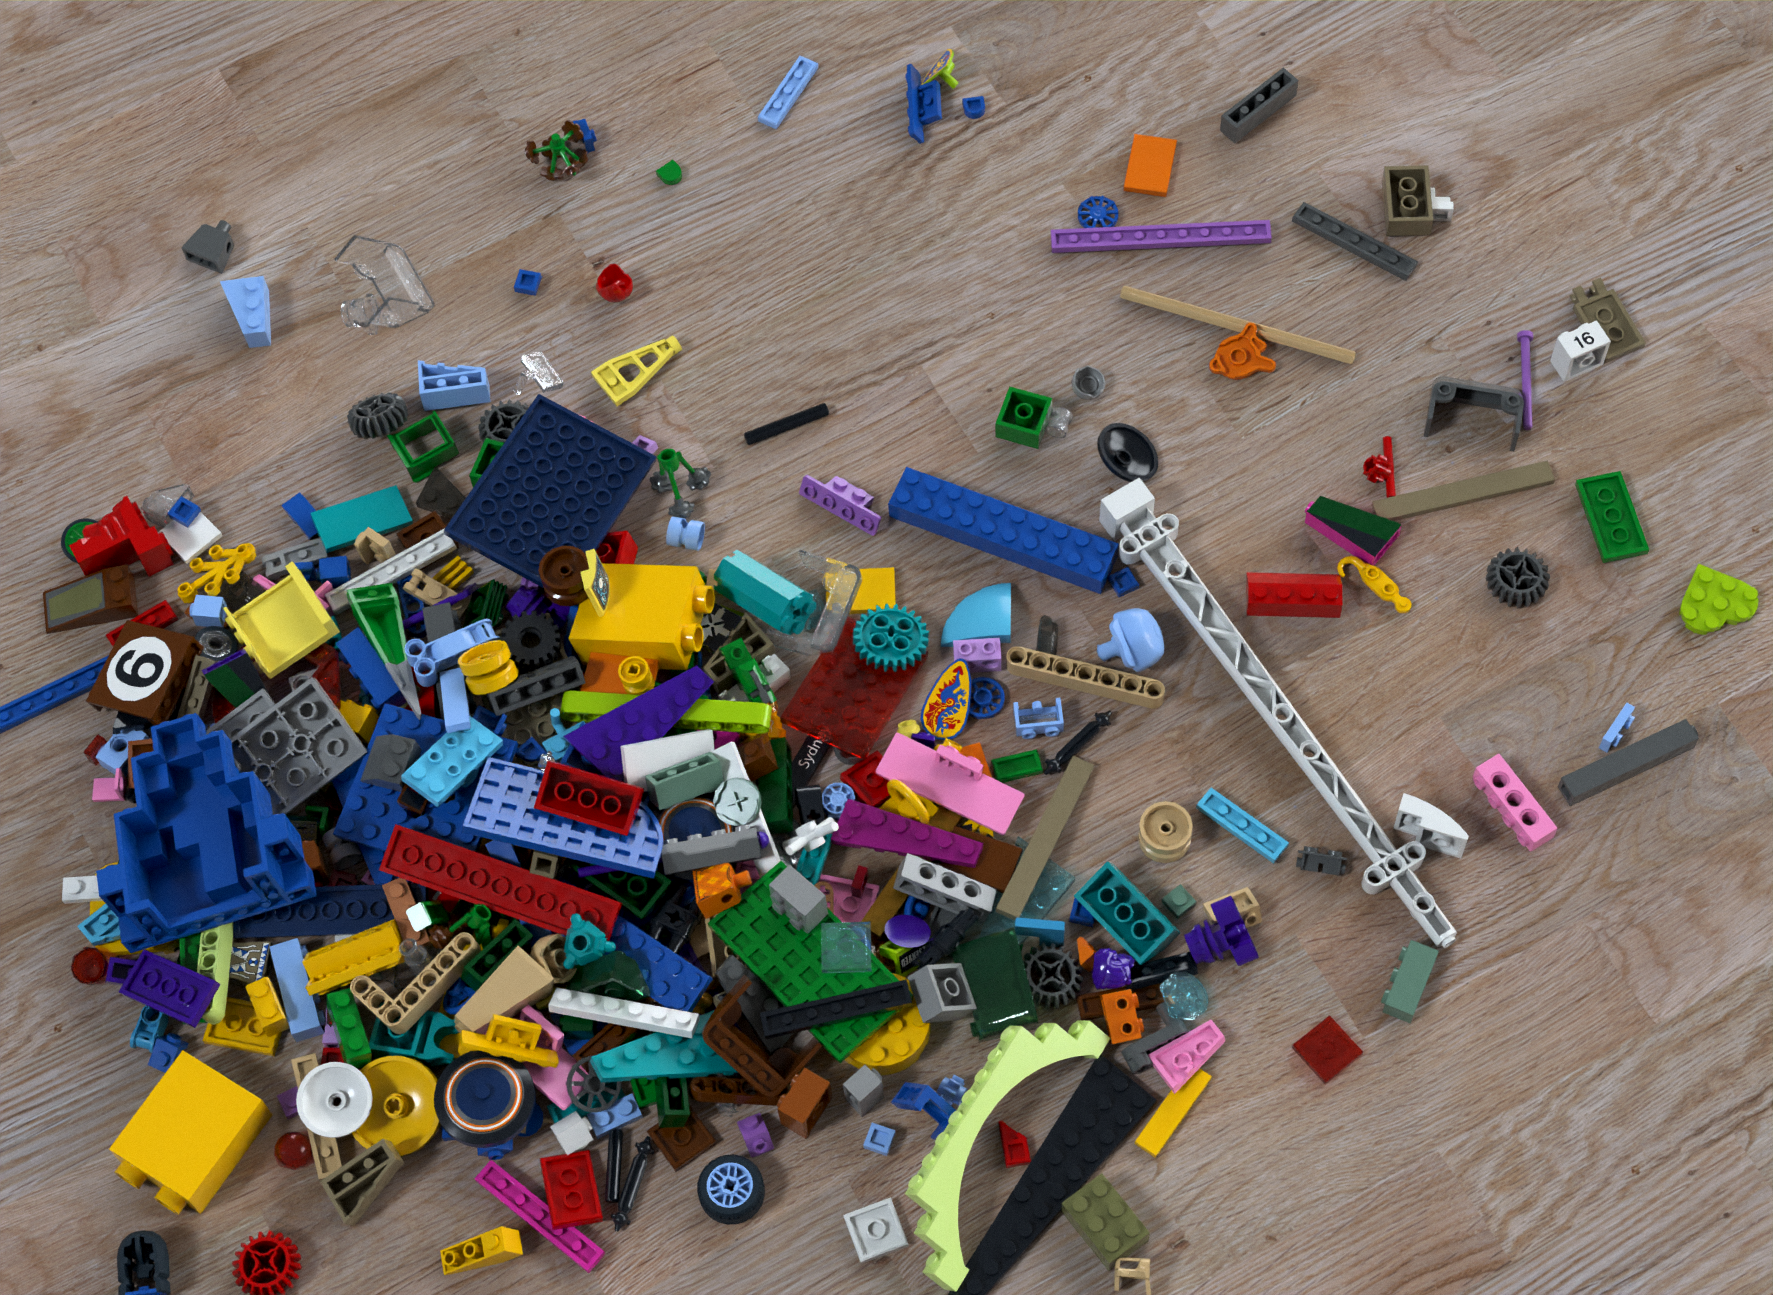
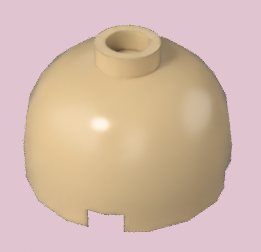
M550 934L540 938L533 945L530 952V957L554 977V983H565L571 980L577 968L573 970L566 969L563 965L566 959V953L564 952L566 936L562 934Z

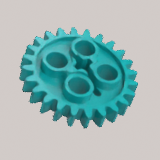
M885 604V609H881L876 605L875 612L868 609L867 616L861 614L860 621H856V627L853 629L855 652H860V659L867 658V665L874 662L875 669L882 665L884 666V671H887L888 667H892L893 671L896 672L897 666H901L903 670H906L907 663L914 666L915 660L921 661L922 654H926V647H928L929 631L926 630L927 624L921 623L922 617H915L914 610L907 613L906 606L899 610L897 604L894 605L893 609H890L888 604Z

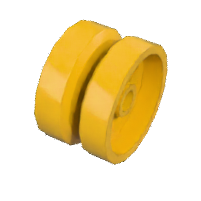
M495 640L479 644L459 657L458 665L463 675L467 676L465 682L472 694L481 695L497 691L518 677L519 672L515 662L509 659L511 653L505 641Z

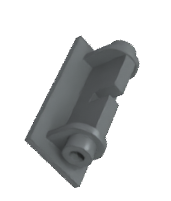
M1304 846L1303 851L1298 850V853H1303L1302 858L1297 857L1296 867H1300V870L1317 872L1318 865L1321 863L1323 864L1322 873L1337 876L1339 874L1344 875L1346 865H1342L1341 862L1342 860H1347V858L1342 857L1343 852L1328 850V854L1318 853V848Z

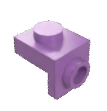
M760 1113L737 1122L752 1158L774 1149L770 1134Z

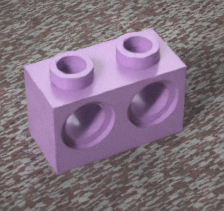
M1000 638L953 640L954 661L959 658L964 659L967 662L970 673L1001 671Z

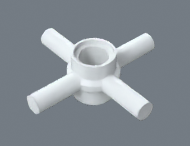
M828 817L818 825L812 820L798 827L795 830L798 836L784 841L782 846L788 855L794 854L802 847L805 848L806 852L811 851L824 844L826 841L823 836L837 831L839 828L838 824L832 817Z

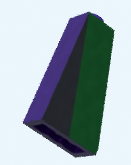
M245 649L201 670L206 679L235 708L262 688L268 693Z

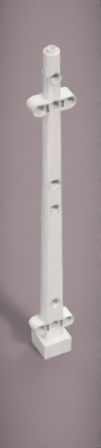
M1140 478L1101 499L1100 523L1114 541L1124 536L1119 545V559L1125 564H1134L1142 559L1373 862V865L1365 870L1361 882L1363 890L1368 894H1377L1391 886L1409 909L1411 916L1418 921L1437 947L1443 946L1447 948L1456 941V930L1437 906L1433 896L1427 892L1413 873L1423 863L1426 854L1424 845L1417 841H1411L1399 849L1395 848L1173 542L1178 535V518L1168 513L1158 518L1153 515L1155 498ZM1165 526H1170V527H1172L1173 529L1167 530V529H1164L1163 527H1165ZM1146 537H1151V538H1153L1154 540H1152V541H1147V540H1145L1144 538H1146ZM1131 548V549H1133L1134 551H1133V552H1127V551H1125V549ZM1171 572H1177V573H1179L1180 575H1178V576H1173V575H1171L1170 573H1171ZM1278 715H1283V716H1285L1287 719H1286V720H1280V719H1278L1276 716H1278ZM1304 752H1311L1314 754V757H1307L1304 755ZM1408 853H1416L1419 858L1413 859L1409 857ZM1388 865H1396L1399 870L1392 871ZM1375 877L1379 880V883H1372L1368 878ZM1423 903L1428 907V909H1419L1417 904Z

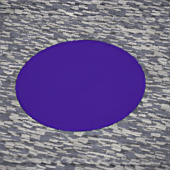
M912 915L895 916L888 920L885 925L887 938L901 947L915 948L927 943L931 936L928 924Z

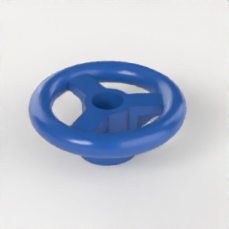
M461 977L453 983L444 996L443 1008L448 1014H457L475 994V991L467 987ZM470 996L465 1002L457 1006L462 1000Z

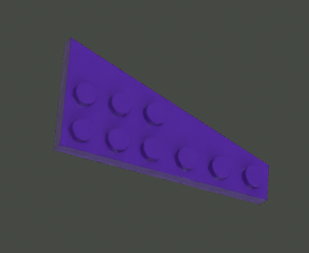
M695 666L566 734L563 738L603 776L622 781L624 774L621 746L662 738L714 681L698 666Z

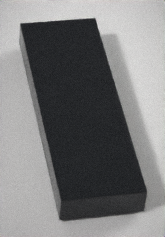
M1191 952L1146 962L1142 965L1137 964L1130 968L1132 983L1130 985L1125 984V988L1132 991L1198 974V968Z

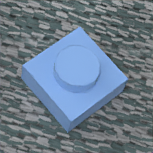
M871 1123L863 1144L864 1149L888 1156L896 1131Z

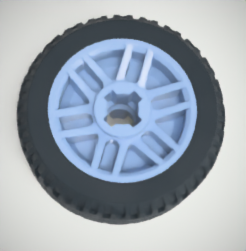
M728 1154L715 1158V1160H712L704 1167L697 1183V1193L703 1210L710 1218L719 1223L735 1225L746 1222L759 1211L765 1197V1186L761 1172L752 1161L743 1156Z

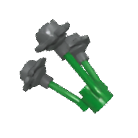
M665 449L657 456L660 471L654 472L653 477H650L649 480L652 484V489L658 490L659 493L673 490L675 504L669 507L668 515L686 519L691 516L695 504L683 501L673 472L678 470L681 462L689 471V479L686 485L692 491L695 489L702 490L707 487L711 472L708 471L707 467L692 468L683 458L680 451L676 453L674 449Z

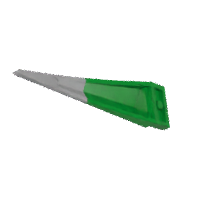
M387 583L347 589V599L353 610V616L416 717L420 720L421 710L412 669L404 649L406 639L399 599L393 584Z

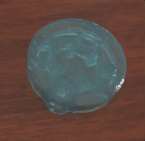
M1175 972L1160 985L1163 999L1168 1006V1013L1174 1019L1180 1017L1186 1020H1194L1206 1011L1209 1002L1208 994L1203 984L1193 975L1186 972Z

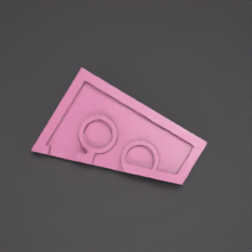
M1209 1020L1150 1053L1148 1057L1153 1067L1175 1094L1225 1043V1037L1215 1023Z

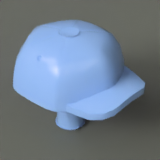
M1140 608L1127 609L1115 613L1113 621L1109 625L1113 635L1111 640L1097 645V654L1102 661L1106 662V660L1118 656L1122 658L1123 664L1126 667L1133 668L1136 672L1144 671L1153 666L1164 654V640L1160 626L1147 610Z

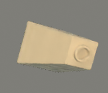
M517 946L455 1015L454 1023L456 1024V1030L460 1034L462 1030L483 1034L488 1030L493 1014L511 1018L519 1014L528 1004L533 1006L552 994L554 977Z

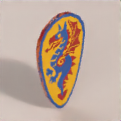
M959 658L941 673L922 707L920 718L922 727L928 734L934 736L936 740L945 741L946 738H956L963 732L967 724L972 681L968 664L964 659Z

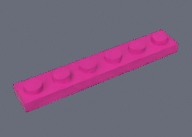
M490 1160L474 1178L479 1185L587 1273H590L605 1255V1252L575 1227L552 1230L548 1205L494 1161Z

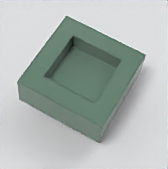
M1180 884L1162 898V903L1179 919L1196 905V900Z

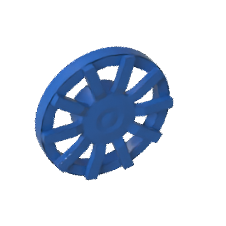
M1103 195L1090 196L1081 202L1078 208V221L1083 228H1101L1096 227V224H1102V227H1114L1118 221V208L1113 200ZM1107 214H1115L1114 219L1107 216ZM1081 215H1089V217L1083 220ZM1106 219L1111 222V223H1110L1109 225H1107V226H1106V224H1105V220H1106ZM1091 221L1093 223L1092 226H1089L1087 222Z
M978 677L972 679L971 686H973L975 692H971L973 699H970V703H974V705L969 709L968 715L978 719L994 717L1002 710L1005 695L1003 688L991 678ZM981 682L983 687L978 688L976 684ZM987 683L994 685L990 690L986 688ZM998 689L1000 695L992 696V693ZM1001 699L1000 704H997L992 700ZM989 705L996 707V709L991 711ZM977 707H979V713L973 712ZM983 708H986L988 713L982 714Z

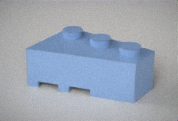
M264 276L220 281L249 348L270 346L269 289Z
M418 360L419 394L424 411L491 402L490 385L485 368L464 365L448 367L445 366V363L430 365Z

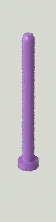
M1528 330L1517 333V341L1521 342L1522 396L1524 400L1523 427L1525 430H1531L1530 342L1533 340V333Z

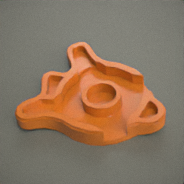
M1250 322L1245 325L1241 333L1228 337L1219 344L1214 358L1209 363V369L1214 374H1221L1230 379L1241 380L1256 372H1274L1276 363L1274 360L1261 355L1266 350L1267 344L1256 336L1257 326Z

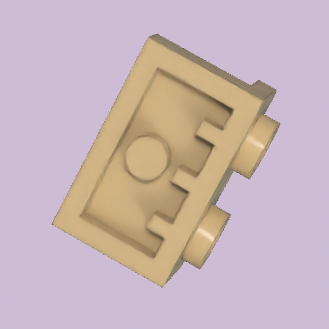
M370 527L361 532L354 543L363 563L366 565L374 557L380 563H383L396 555L390 541Z
M1248 887L1203 903L1204 911L1212 924L1218 922L1211 904L1228 896H1232L1246 928L1262 922L1260 906Z

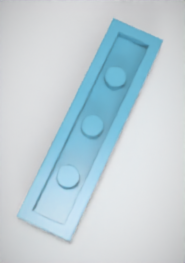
M1210 788L1196 805V809L1273 864L1289 845V842L1213 788Z

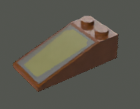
M128 565L102 569L43 592L47 634L138 616L135 578Z

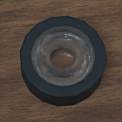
M219 626L205 627L197 632L194 637L204 646L200 656L215 661H220L236 653L238 650V642L235 636L229 630Z

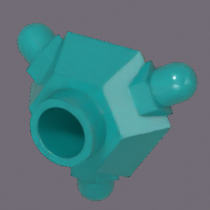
M577 913L571 916L572 925L567 929L564 947L566 959L563 965L566 969H572L575 964L585 965L602 958V954H605V952L611 953L615 951V943L607 941L605 934L591 922H585Z

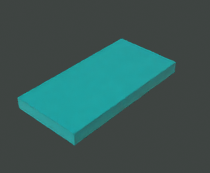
M397 485L310 513L326 553L353 545L357 536L368 527L383 535L413 524V520Z

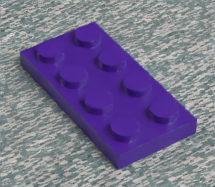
M143 949L120 988L119 993L196 1028L220 984L215 980Z

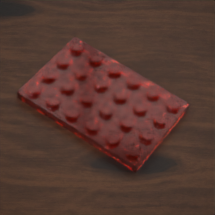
M845 615L780 717V722L865 760L928 658V651H926V654H922L921 661L915 660L914 666L907 663L906 670H903L901 666H897L896 672L893 671L892 667H888V670L884 671V666L882 665L875 669L874 662L867 665V658L860 659V652H855L853 629L856 627L857 620Z

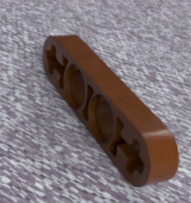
M696 1077L691 1081L689 1090L690 1097L699 1102L777 1106L780 1097L787 1093V1088L785 1087L777 1096L767 1097L761 1094L746 1079ZM726 1087L732 1092L723 1093L720 1091V1088ZM753 1089L757 1094L750 1095L744 1090Z

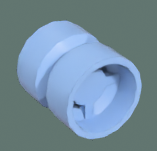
M672 516L667 529V545L675 547L685 545L686 549L699 551L704 540L705 523L690 520L687 523L685 518Z

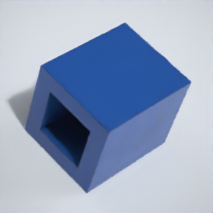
M347 556L319 559V568H316L317 581L321 582L322 585L329 581L333 589L350 581L351 566Z

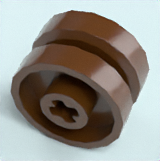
M560 546L546 553L540 561L538 571L546 596L551 602L560 606H574L588 598L581 577V572L589 569L586 554L574 546Z

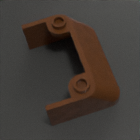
M744 975L719 1002L703 1028L702 1037L711 1049L763 1095L775 1097L781 1093L796 1073L807 1064L822 1045L813 1037L798 1055L788 1047H780L769 1057L734 1024L742 1013L741 1005L737 999L752 984L750 979Z

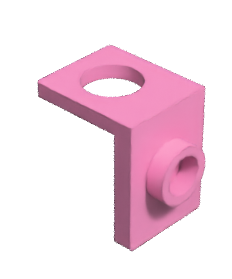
M116 768L115 778L94 779L93 802L125 801L124 795L126 793L127 779L120 768Z

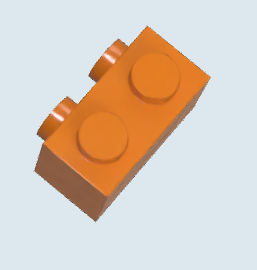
M1131 989L1100 995L1110 1044L1142 1038L1141 1033L1144 1032L1142 1018H1137L1135 1009L1139 1008L1137 994H1132Z

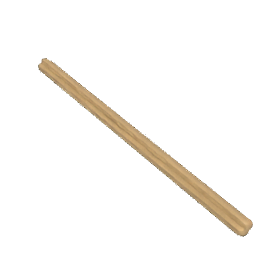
M1123 286L1120 293L1122 299L1237 332H1242L1245 325L1250 323L1247 320L1128 286ZM1254 323L1257 326L1256 336L1258 338L1345 363L1353 364L1355 351Z

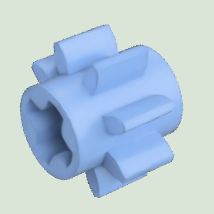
M954 1074L952 1079L945 1077L942 1080L937 1094L941 1095L951 1106L953 1103L960 1105L962 1103V1096L968 1089L964 1087V1079Z

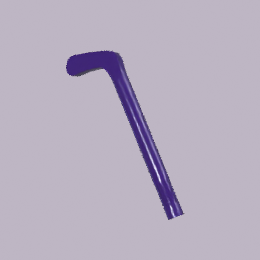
M472 583L466 586L460 593L434 605L450 602L452 606L475 592L478 586L476 583ZM423 610L402 621L404 630L424 620Z

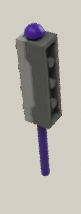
M749 825L735 827V832L726 833L725 829L712 831V836L702 838L701 834L687 836V841L678 842L677 838L663 841L664 845L659 863L662 864L663 875L670 876L723 863L733 864L755 860L761 857L760 848L763 850L768 846L769 837L765 832H756V828L750 829ZM592 865L578 868V875L580 878L620 870Z

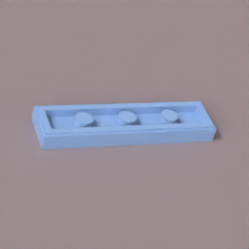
M799 56L759 114L758 122L777 129L819 68L818 63Z
M460 668L439 672L447 733L470 729L471 723L465 675H463Z

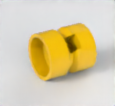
M632 656L623 660L619 665V677L627 694L642 695L654 688V678L645 659L639 656Z

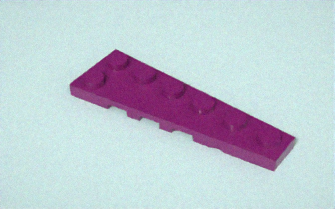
M851 799L847 800L837 823L839 828L833 832L830 839L831 843L835 845L859 849L864 847L874 849L876 852L898 853L900 856H906L909 853L924 860L940 861L942 863L975 868L983 849V843Z

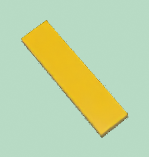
M1199 1068L1175 1094L1171 1090L1136 1139L1135 1145L1156 1158L1210 1082L1212 1076Z

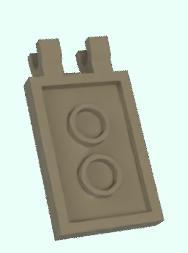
M1601 277L1592 281L1593 286L1589 290L1593 296L1590 298L1586 297L1582 286L1573 288L1574 294L1570 295V299L1575 304L1572 309L1580 323L1590 324L1597 320L1611 341L1604 364L1644 348L1646 342L1615 290L1607 291Z

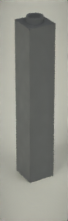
M1684 719L1561 777L1558 788L1569 806H1573L1693 749L1699 739L1698 732L1693 725L1689 724L1687 719Z

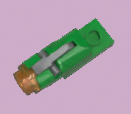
M742 638L719 648L740 691L744 690L749 702L765 703L772 707V713L777 711V699L755 658L751 657Z

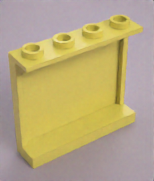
M293 561L285 566L290 575L233 614L227 607L223 608L228 616L225 618L226 622L232 630L235 628L237 630L234 635L241 644H246L243 649L246 650L250 659L254 658L256 660L253 662L254 667L259 674L264 672L269 679H272L340 632Z

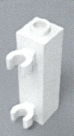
M775 654L772 656L768 655L761 661L762 664L759 667L773 693L791 679L790 669ZM737 684L729 691H723L718 695L719 699H717L749 702L744 690L740 691Z

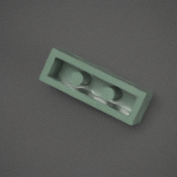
M711 752L645 776L649 799L659 810L669 809L680 802L690 801L696 796L714 792L724 782L720 760Z
M1413 940L1410 941L1408 948L1403 946L1398 960L1402 961L1399 969L1394 968L1389 980L1393 982L1391 990H1385L1381 1003L1385 1004L1383 1013L1411 1024L1436 961L1438 950Z

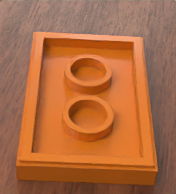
M1134 134L1123 191L1166 197L1177 140Z
M591 652L584 675L586 683L581 685L580 691L627 694L619 677L618 669L621 662L631 656ZM643 658L648 663L655 682L660 665L659 660Z

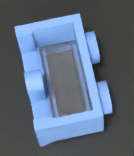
M1056 698V704L1052 707H1042L1041 701H1035L1032 703V709L1019 710L1018 702H1013L1016 736H1022L1023 739H1032L1036 737V734L1054 737L1059 735V732H1064L1060 698Z

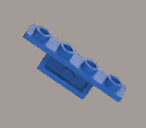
M908 64L907 73L905 74L908 83V91H906L909 103L907 114L910 123L908 132L911 138H914L921 144L924 143L923 126L942 119L940 84L937 80L921 85L919 71L912 64Z

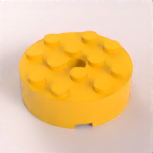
M892 973L899 981L907 980L909 991L913 994L909 980L901 975ZM915 998L912 1000V1006L902 1008L885 1026H882L851 1053L845 1061L858 1069L864 1065L870 1070L874 1068L880 1075L895 1074L914 1064L928 1044L931 1031L930 1023H923Z

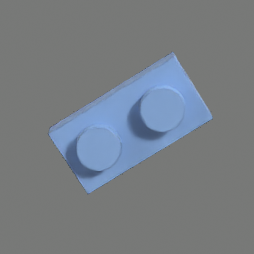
M1629 703L1625 704L1603 737L1599 746L1601 750L1607 753L1611 746L1617 747L1623 737L1620 734L1623 728L1628 730L1635 719L1632 716L1635 709L1634 706Z
M632 1093L616 1100L612 1106L604 1111L587 1114L597 1139L609 1134L611 1129H620L643 1118Z

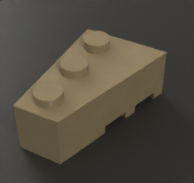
M747 613L743 615L742 621L735 630L733 629L730 632L729 638L723 644L725 646L742 638L751 657L755 658L758 665L762 664L761 661L766 656L776 655L774 644ZM718 648L703 669L704 673L714 681L711 687L720 695L725 690L729 691L737 683Z
M382 1139L321 1180L320 1183L343 1222L347 1225L355 1226L404 1164V1161L393 1143Z

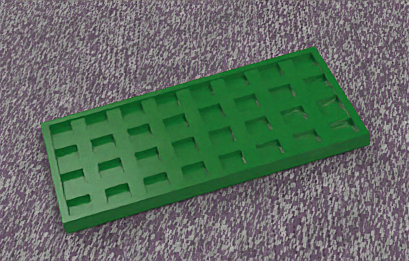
M782 861L742 893L740 903L720 912L708 922L709 928L785 1007L899 981L829 909L828 914L809 934L802 929L798 931L790 923V918L785 914H778L773 909L769 884L787 867ZM910 992L911 1000H913L914 996ZM901 1009L809 1029L808 1031L841 1063Z

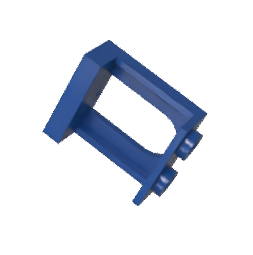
M905 1082L891 1101L899 1109L921 1111L923 1109L939 1123L930 1136L933 1140H936L938 1135L944 1132L949 1124V1117L956 1111L926 1084Z

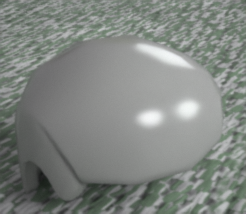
M1089 365L1077 368L1071 380L1074 393L1085 400L1099 397L1106 385L1104 375L1100 370Z

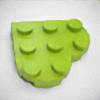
M1698 564L1681 602L1679 615H1681L1687 629L1696 634L1707 635L1709 632L1719 631L1725 623L1737 625L1740 622L1751 620L1758 608V591L1741 580Z

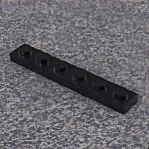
M902 980L762 1012L760 1016L765 1039H770L912 1006V1000L907 980Z

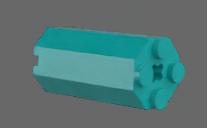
M739 550L732 552L736 555L732 557L727 555L722 559L714 573V580L717 581V586L714 585L715 591L784 634L790 636L795 633L798 635L803 631L807 619L816 609V602L813 601L812 594Z

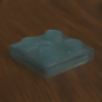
M871 922L821 923L822 973L872 972Z

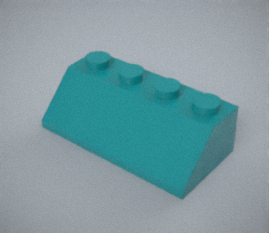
M1108 861L1074 895L1140 965L1165 950L1181 933L1114 864Z

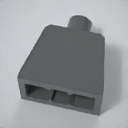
M220 220L216 228L207 224L201 225L182 246L186 260L222 274L234 248L233 240L228 233L231 225L224 220Z

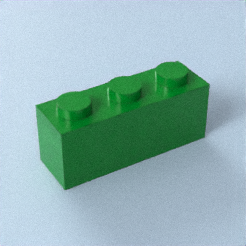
M348 988L327 994V1009L343 1061L357 1069L363 1068L371 1062V1050L353 993Z

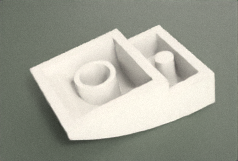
M1403 794L1393 829L1415 835V841L1423 844L1425 848L1461 859L1469 837L1461 826L1435 806L1417 797Z

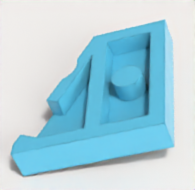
M107 904L103 905L77 926L93 946L121 939L119 919Z

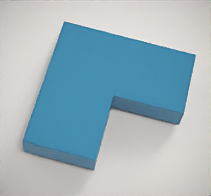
M1016 918L1015 935L1039 937V946L1043 943L1048 947L1053 943L1055 947L1064 946L1065 922Z

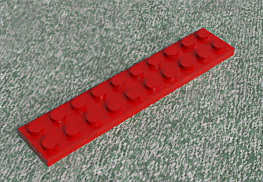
M395 824L379 868L380 871L474 904H483L496 912L565 936L567 929L572 925L571 916L577 913L581 916L582 920L591 922L602 931L607 941H609L622 906L621 902L552 878L532 874L529 870L397 824Z

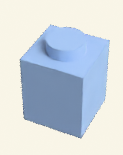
M196 595L194 603L190 605L189 613L196 626H219L223 628L227 615L223 608H228L223 597Z

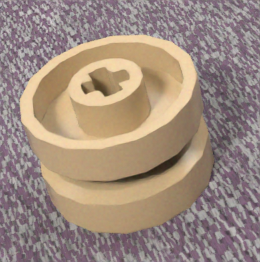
M1158 802L1148 807L1142 814L1139 825L1138 841L1141 850L1148 858L1160 863L1175 862L1182 858L1190 848L1193 828L1191 816L1185 808L1173 802Z

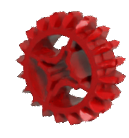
M269 1230L266 1237L262 1232H258V1239L256 1240L253 1236H249L250 1243L248 1245L241 1243L240 1245L244 1250L242 1252H235V1256L239 1260L232 1261V1265L237 1268L232 1272L233 1276L238 1278L235 1283L239 1287L242 1286L241 1290L245 1294L250 1292V1295H276V1292L279 1291L281 1295H285L283 1288L285 1286L293 1288L294 1285L291 1283V1279H299V1275L294 1271L302 1269L301 1264L297 1263L301 1260V1255L296 1253L298 1247L295 1244L291 1245L292 1240L289 1237L284 1239V1235L280 1232L275 1236L273 1231ZM265 1248H271L267 1253H259V1251ZM285 1254V1267L284 1270L280 1272L278 1267L280 1262L282 1261L281 1257ZM251 1259H254L255 1267L251 1271L252 1275L249 1277V1264ZM260 1260H262L264 1263L268 1262L269 1264H271L270 1266L274 1269V1271H272L270 1268L266 1269L265 1267H263V1264L260 1262ZM269 1277L275 1278V1280L269 1283H259Z

